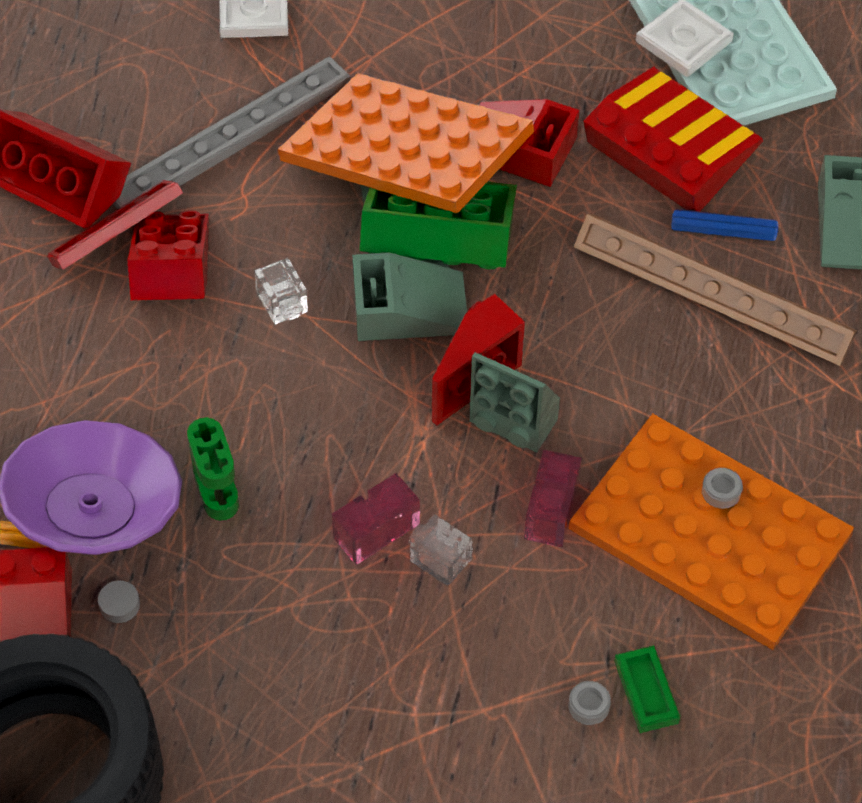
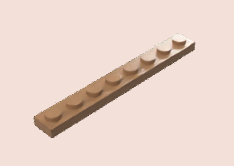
M592 213L586 215L574 244L576 249L839 366L843 364L857 332L853 328Z

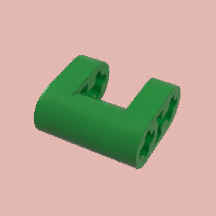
M199 418L193 421L187 430L194 480L207 515L215 520H227L232 518L239 509L238 492L234 482L235 469L233 457L220 423L213 418ZM221 489L222 496L227 504L219 505L218 501H216L214 490Z

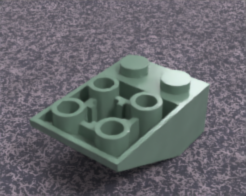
M824 155L818 179L821 267L862 269V157Z
M393 253L352 255L358 341L455 335L463 317L467 313L462 271Z
M475 352L472 356L469 422L474 423L482 431L493 432L508 439L517 447L528 448L538 452L558 420L560 397L545 383Z

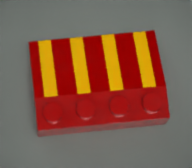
M654 66L606 96L583 121L587 142L689 211L700 212L763 142L762 137Z

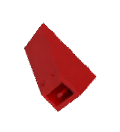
M549 99L481 102L479 106L533 120L534 132L499 170L551 187L577 139L580 110Z
M194 210L182 211L179 214H163L160 211H155L135 224L127 259L131 301L205 299L209 214H200Z

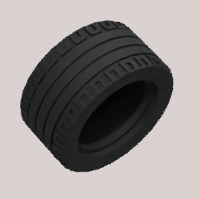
M32 634L1 641L0 735L21 721L45 714H65L84 719L97 726L110 739V750L104 767L94 782L79 796L67 803H160V792L163 790L162 777L164 776L160 743L149 700L143 687H140L137 677L131 674V669L126 665H122L120 659L117 656H112L108 650L98 648L93 642H87L81 638H71L68 635Z

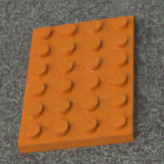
M357 73L278 148L280 161L458 214L531 136L534 128L533 120L514 114L496 111L484 106L470 104L454 98L440 96L424 90Z
M653 413L569 521V530L771 650L775 649L851 538L855 528ZM716 468H728L740 476L743 489L739 501L734 506L723 509L716 508L705 501L702 495V485L704 477L709 471Z

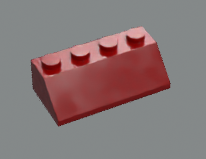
M0 109V188L82 228H89L121 196L131 162L24 112Z

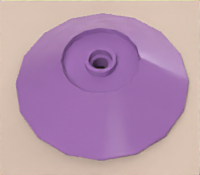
M84 420L51 426L24 440L3 463L0 475V502L5 517L28 539L59 552L98 555L132 548L160 532L178 509L182 479L173 456L151 436L120 423Z

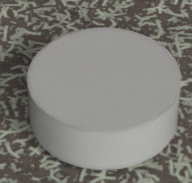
M716 468L709 471L704 477L702 495L705 501L713 507L730 508L739 501L743 483L740 476L733 470Z
M110 582L101 589L98 595L100 612L110 622L123 623L129 621L139 611L140 600L138 592L129 582Z
M594 681L581 682L570 693L569 712L576 721L582 724H598L609 713L611 704L610 694L600 683Z

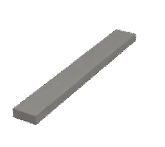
M330 56L127 175L121 196L113 205L116 209H119L163 180L177 182L179 186L183 185L337 93L351 80V76Z

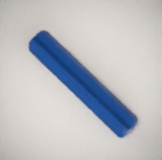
M679 209L673 211L671 228L674 231L767 241L776 240L779 227L778 221L773 219Z

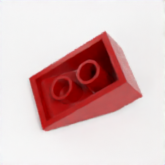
M495 293L484 301L474 303L469 308L432 378V422L436 426L470 403L472 356L475 352L514 370L522 366L525 321Z
M49 547L0 550V642L32 634H58L71 637L72 568L68 553L59 552Z

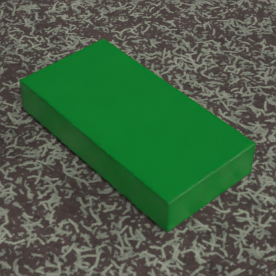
M655 646L616 654L614 662L639 733L679 724L681 717Z

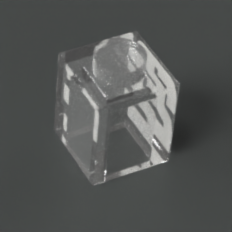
M289 258L254 271L256 293L274 325L285 320L296 319L301 314L308 312L307 289Z
M436 514L425 525L420 523L413 530L409 538L410 561L446 586H449L472 560L473 539Z

